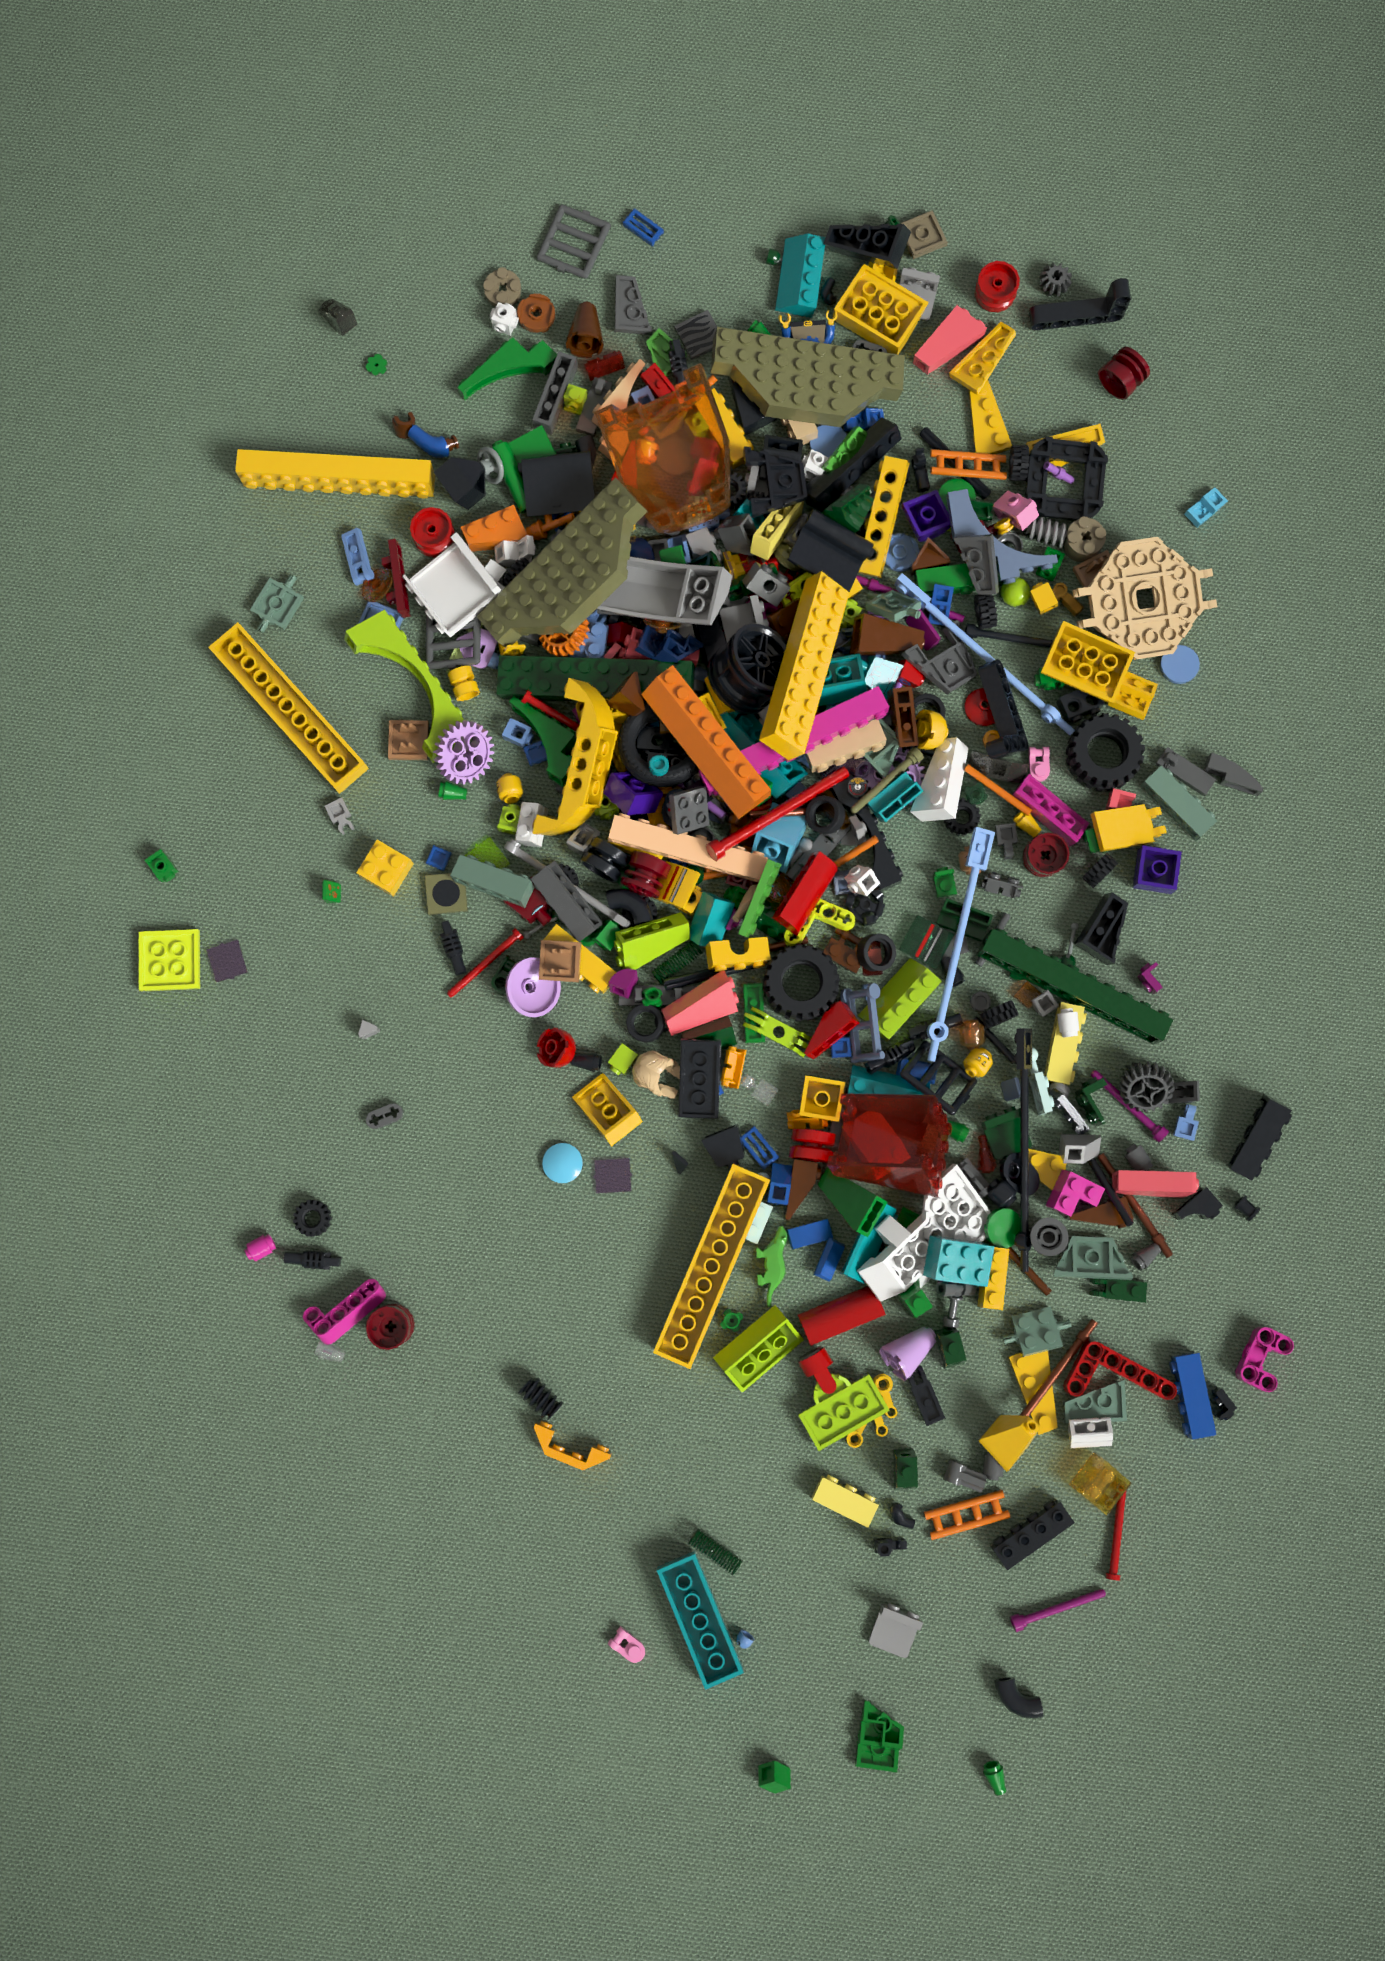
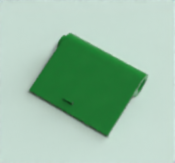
M543 425L509 443L499 440L492 444V448L502 460L504 467L503 479L520 514L527 511L523 476L519 474L518 462H521V458L556 454Z

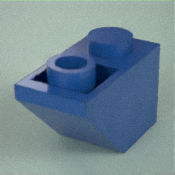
M772 1163L767 1203L788 1205L793 1166Z

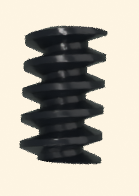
M538 1377L534 1380L531 1378L520 1389L518 1394L520 1395L525 1392L523 1400L531 1398L529 1406L537 1404L535 1412L543 1410L540 1417L549 1416L548 1421L559 1410L563 1402L555 1403L557 1396L549 1397L551 1389L543 1391L546 1384L543 1383L538 1386L540 1378Z

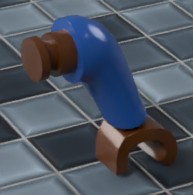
M412 412L408 413L407 422L400 421L399 417L395 415L392 418L394 432L399 438H410L418 447L432 457L444 458L449 456V452L453 451V448H459L455 435L450 436V439L443 436H431L415 425V417Z

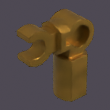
M1064 583L1055 584L1052 591L1057 601L1062 600L1061 603L1074 617L1077 616L1084 609V606L1076 598H1073L1072 594L1067 592L1068 589Z

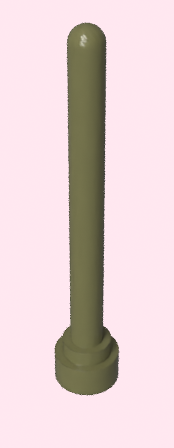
M916 747L910 749L907 752L906 759L851 807V812L857 813L910 765L921 762L924 759L921 751Z

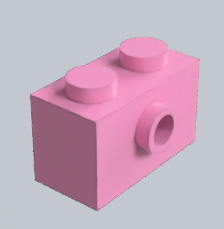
M1010 491L1004 493L993 505V510L998 520L1009 517V523H1012L1014 527L1022 531L1039 516L1036 509L1037 505L1032 499L1024 498L1020 494Z

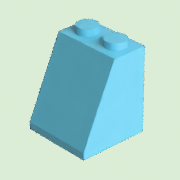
M773 802L770 810L777 807L779 804ZM782 817L758 831L755 835L751 853L753 851L764 853V857L782 864L779 871L786 873L807 826L806 817Z

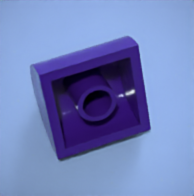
M937 490L902 503L901 507L919 542H925L928 537L930 539L936 538L951 527L949 513Z

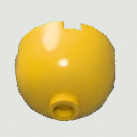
M926 709L921 710L916 715L919 742L917 748L931 750L939 747L948 736L947 723L940 713Z

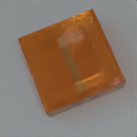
M1026 981L1013 997L1029 1009L1033 1005L1031 1000L1042 993Z

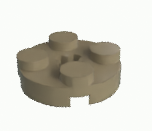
M501 267L490 273L483 284L486 299L495 307L498 302L513 306L520 299V279L514 272ZM505 285L506 291H498L499 286Z

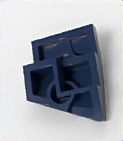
M648 621L644 626L635 651L654 660L678 662L702 648L704 644L690 634L684 638L670 627L665 631L652 621Z

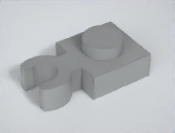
M342 797L325 805L332 823L336 824L339 822L338 830L342 835L345 834L343 831L345 825H349L351 830H354V825L351 821L347 820V818L351 817V814Z

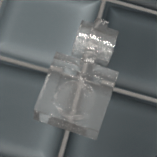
M745 1074L741 1076L740 1085L748 1090L753 1087L754 1091L751 1096L766 1106L770 1104L779 1090L763 1079L756 1085L754 1083L755 1079L750 1075Z

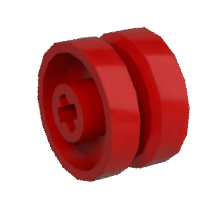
M994 261L984 266L975 286L977 303L989 312H1001L1008 309L1013 304L1019 288L1020 277L1017 270L1011 264L1004 261Z
M434 507L424 508L412 518L410 525L411 536L418 550L424 555L437 557L455 543L451 538L455 534L452 521L443 510Z
M792 1129L791 1139L794 1142L802 1143L803 1146H791L789 1151L790 1158L833 1163L834 1152L822 1148V1146L830 1147L835 1145L836 1134L817 1129Z

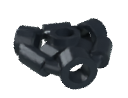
M875 888L870 893L878 903H873L868 896L848 893L845 906L848 911L854 914L855 922L859 921L863 926L875 924L877 919L882 917L885 904H883L884 895L878 888ZM857 896L860 899L859 905L853 908L854 899ZM865 912L874 913V915L862 918V914Z

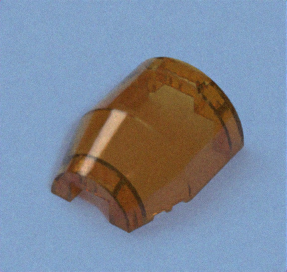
M701 363L682 371L685 381L675 385V391L643 405L638 402L622 410L611 404L595 411L619 481L648 511L644 516L658 533H673L700 525L723 513L731 504L730 440Z

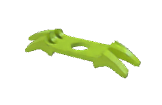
M752 1007L751 1011L764 1017V1020L748 1013L744 1014L745 1017L760 1025V1028L745 1022L742 1026L768 1037L804 1058L805 1054L794 1047L793 1044L806 1049L808 1044L797 1037L800 1036L810 1041L812 1039L810 1036L795 1030L755 1007ZM777 1026L784 1029V1035L781 1038H777L773 1034V1030Z

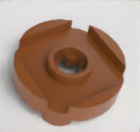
M531 294L525 300L520 301L517 315L521 327L534 333L547 332L555 320V308L547 296ZM539 310L541 315L534 317L531 313Z

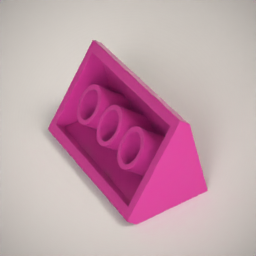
M1030 774L1026 776L1012 793L1015 798L1032 809L1031 815L1051 832L1062 837L1068 846L1077 843L1089 825L1084 818Z

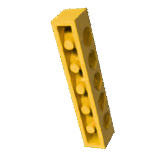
M885 456L884 461H880L878 472H881L879 480H876L874 484L876 494L870 508V518L866 519L864 530H867L865 539L874 544L873 548L877 556L873 560L866 558L860 567L859 574L882 578L909 468L908 460ZM889 474L896 476L895 481L892 483L886 482V477ZM885 493L891 494L888 502L881 501V497ZM879 513H886L884 521L879 522L876 520ZM877 531L881 532V538L878 541H873L872 534Z

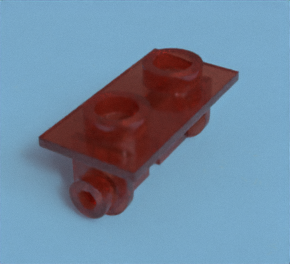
M613 351L604 355L602 360L600 358L588 360L584 367L586 372H588L589 380L592 381L594 377L600 378L625 368L622 353L620 351Z

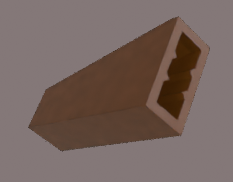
M863 613L854 618L849 655L902 654L916 644L922 650L925 643V631Z

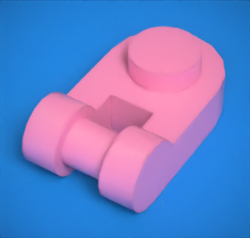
M1042 747V749L1028 748L1029 774L1039 782L1045 781L1050 773L1049 747ZM1042 756V762H1036V757Z
M620 1626L616 1631V1636L611 1638L607 1644L628 1661L633 1663L641 1661L645 1655L643 1643ZM623 1639L628 1641L625 1647L620 1644Z

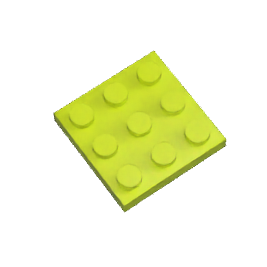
M200 930L139 932V991L200 989Z

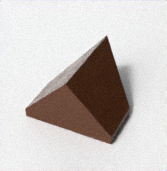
M928 537L911 567L910 575H915L916 570L949 566L950 558Z
M633 672L610 696L606 701L609 707L631 716H637L645 710L638 672Z

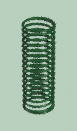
M692 940L689 941V943H687V946L684 945V947H682V950L679 949V951H677V953H674L672 957H669L667 961L664 960V963L662 962V965L659 964V966H657V969L654 968V970L651 971L654 977L658 980V982L661 985H663V980L661 979L659 974L663 977V979H665V977L662 975L660 970L667 978H669L664 972V970L668 973L670 977L672 976L669 974L667 969L672 973L673 976L674 973L670 970L668 965L676 974L677 972L674 970L671 964L679 972L678 968L675 966L673 961L680 968V970H682V968L678 965L676 960L684 968V966L679 961L677 956L684 963V965L687 966L683 959L680 957V955L685 959V961L688 964L689 962L684 957V955L688 958L690 962H692L691 959L685 953L686 951L692 958V960H694V958L688 952L689 950L692 953V955L695 958H697L695 954L691 951L690 947L693 949L697 956H699V954L695 951L693 946L702 955L701 949L695 942H693Z
M698 1528L692 1536V1538L690 1539L689 1544H691L692 1546L696 1539L699 1537V1539L693 1547L695 1548L697 1543L702 1538L700 1544L696 1548L697 1550L699 1546L702 1544V1542L705 1540L702 1547L699 1549L700 1552L703 1546L708 1541L707 1545L702 1551L703 1554L705 1549L710 1544L708 1550L704 1554L705 1556L709 1549L713 1546V1548L707 1555V1558L716 1547L715 1551L709 1558L711 1559L715 1552L718 1550L712 1562L715 1560L717 1555L722 1550L721 1554L719 1555L715 1563H717L721 1555L724 1553L723 1557L718 1563L719 1565L723 1558L726 1556L725 1560L720 1566L722 1567L727 1558L730 1556L729 1560L727 1561L723 1569H725L729 1561L732 1559L731 1563L726 1569L727 1571L731 1564L734 1562L733 1566L728 1572L730 1573L735 1564L738 1562L733 1572L731 1573V1575H734L740 1567L743 1560L741 1558L738 1559V1556H736L735 1554L733 1555V1552L730 1553V1550L727 1551V1548L725 1549L724 1546L722 1547V1544L719 1545L717 1541L711 1539V1537H709V1535H706V1533L703 1534V1531H701Z

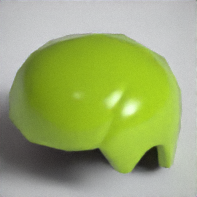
M1022 578L1015 579V583L1003 584L1001 587L1003 601L1012 607L1027 604L1031 597L1030 586Z

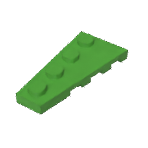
M767 860L738 934L745 937L754 934L757 927L756 921L764 910V903L770 895L772 885L782 864Z

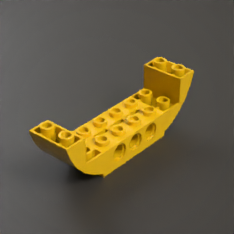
M568 678V682L565 685L564 698L584 702L585 704L581 710L580 726L576 731V743L571 752L572 760L567 769V781L562 790L563 798L558 808V817L536 815L532 825V834L555 836L573 831L588 820L596 808L601 807L618 731H615L614 719L606 700L588 682Z

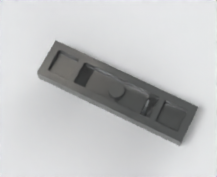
M849 826L844 830L839 829L831 834L821 833L812 843V848L802 855L786 876L794 882L808 858L814 852L821 851L828 857L842 838L850 831L851 827ZM825 836H829L832 839V842L828 840Z
M635 986L628 999L619 996V1006L642 1005L644 999L642 992L650 987H655L662 991L660 996L661 1006H668L697 986H682L666 990L664 986Z

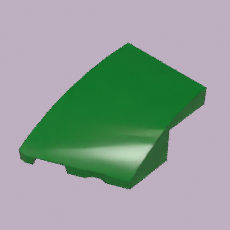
M864 1701L855 1767L897 1773L899 1750L903 1748L904 1726L892 1720L887 1714L871 1705L869 1701Z

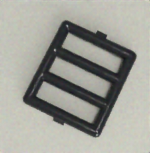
M923 1041L916 1052H912L907 1060L909 1061L901 1070L900 1076L949 1115H955L961 1105L965 1104L970 1098L969 1094L977 1084V1079L970 1077L965 1072V1069L938 1049L935 1062H932L921 1079L917 1080L910 1072L926 1050L929 1052L931 1045L930 1042ZM943 1062L952 1070L936 1093L926 1087V1084ZM960 1075L967 1081V1084L953 1104L950 1105L942 1097L956 1077Z

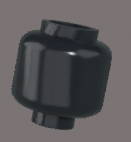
M996 1178L988 1185L990 1190L987 1196L998 1208H1007L1017 1199L1016 1190L1005 1179L999 1181Z

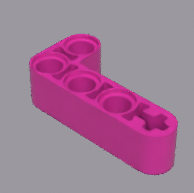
M368 1279L326 1315L319 1308L312 1306L304 1311L303 1319L321 1342L329 1345L338 1340L382 1303L386 1297V1292L376 1279Z

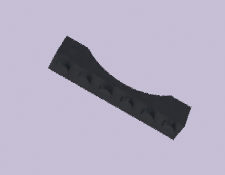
M882 417L868 429L864 444L849 461L834 471L813 478L806 485V504L820 512L830 505L902 439L897 424Z
M850 775L831 787L830 790L838 801L842 803L844 809L856 815L859 821L865 823L869 837L871 838L875 835L878 838L879 842L872 846L874 854L872 870L880 882L876 888L882 892L900 884L903 873L899 866L896 867L893 861L895 856L890 848L887 849L885 844L887 841L883 831L879 832L877 827L878 820L874 813H870L867 804L857 813L851 812V807L862 797L854 798L848 793V784L854 778L853 775Z

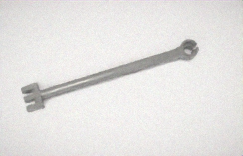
M511 838L504 845L505 849L537 870L541 871L546 867L520 849L521 844ZM574 885L587 903L621 926L630 927L631 922Z

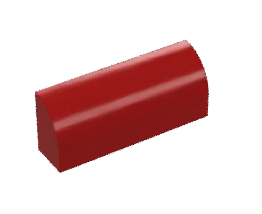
M821 851L812 853L772 918L797 936L838 871L837 865Z
M865 1286L800 1313L797 1316L809 1345L812 1346L886 1314L881 1302L871 1289Z

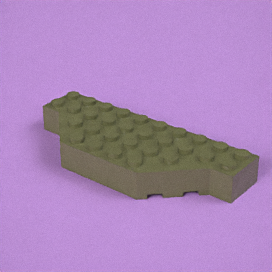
M717 327L713 338L711 373L730 376L734 382L737 381L743 388L742 391L746 396L758 405L760 412L766 417L841 427L847 420L859 414L866 406L877 399L898 401L903 391L905 356Z
M615 477L477 615V618L495 640L504 647L506 645H513L521 636H529V634H571L627 579V561L630 559V536L633 533V526L648 511Z

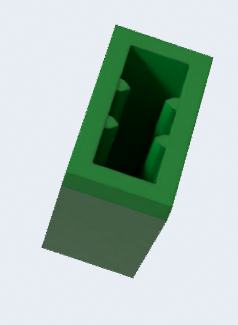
M915 1282L905 1292L897 1295L909 1315L913 1318L919 1317L933 1307L922 1289Z

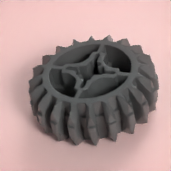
M1148 1061L1145 1065L1139 1062L1138 1067L1131 1065V1071L1125 1070V1076L1120 1078L1119 1092L1123 1102L1129 1104L1130 1109L1136 1107L1137 1112L1141 1109L1145 1113L1148 1109L1154 1112L1156 1107L1162 1109V1103L1168 1104L1169 1099L1173 1096L1172 1092L1175 1090L1174 1080L1170 1072L1165 1070L1163 1065L1158 1067L1156 1062L1153 1065H1150Z

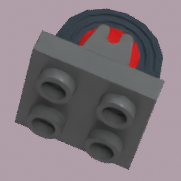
M698 786L687 790L675 789L666 794L665 809L669 819L672 821L673 834L679 835L709 826L705 786Z

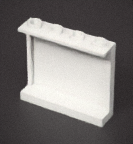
M457 532L451 536L455 543L412 578L409 579L405 574L403 575L407 582L405 584L407 589L411 593H416V601L421 607L425 605L427 608L425 613L431 620L435 619L437 621L435 624L436 628L441 634L445 632L449 637H452L473 620L502 591Z

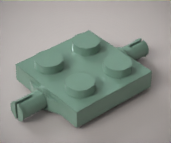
M290 574L285 583L277 582L272 578L268 579L250 608L252 613L262 619L256 630L264 634L269 624L275 625L282 630L286 629L304 599L302 595L291 588L297 577Z
M894 590L884 594H876L872 591L867 593L866 597L870 601L866 602V610L877 616L887 618L889 621H899L905 616H912L917 619L921 615L919 611L921 609V601Z
M1050 1306L1011 1316L1014 1334L1002 1336L1004 1345L1016 1341L1021 1349L1022 1356L1025 1357L1062 1347L1060 1330L1071 1328V1323L1069 1319L1057 1322Z

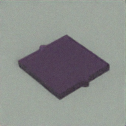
M238 940L226 944L220 943V946L207 949L217 983L227 979L233 980L236 976L248 973Z
M630 1158L594 1160L595 1175L593 1178L596 1179V1194L631 1191L632 1173H630Z

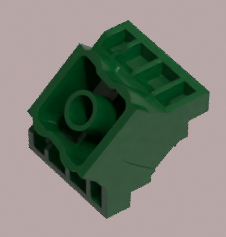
M858 484L821 513L856 533L863 524L874 501L869 496L872 493L870 486Z

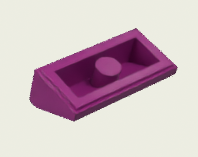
M919 609L921 612L920 617L916 619L909 616L906 619V623L909 627L925 631L923 648L929 651L939 644L941 637L922 610Z

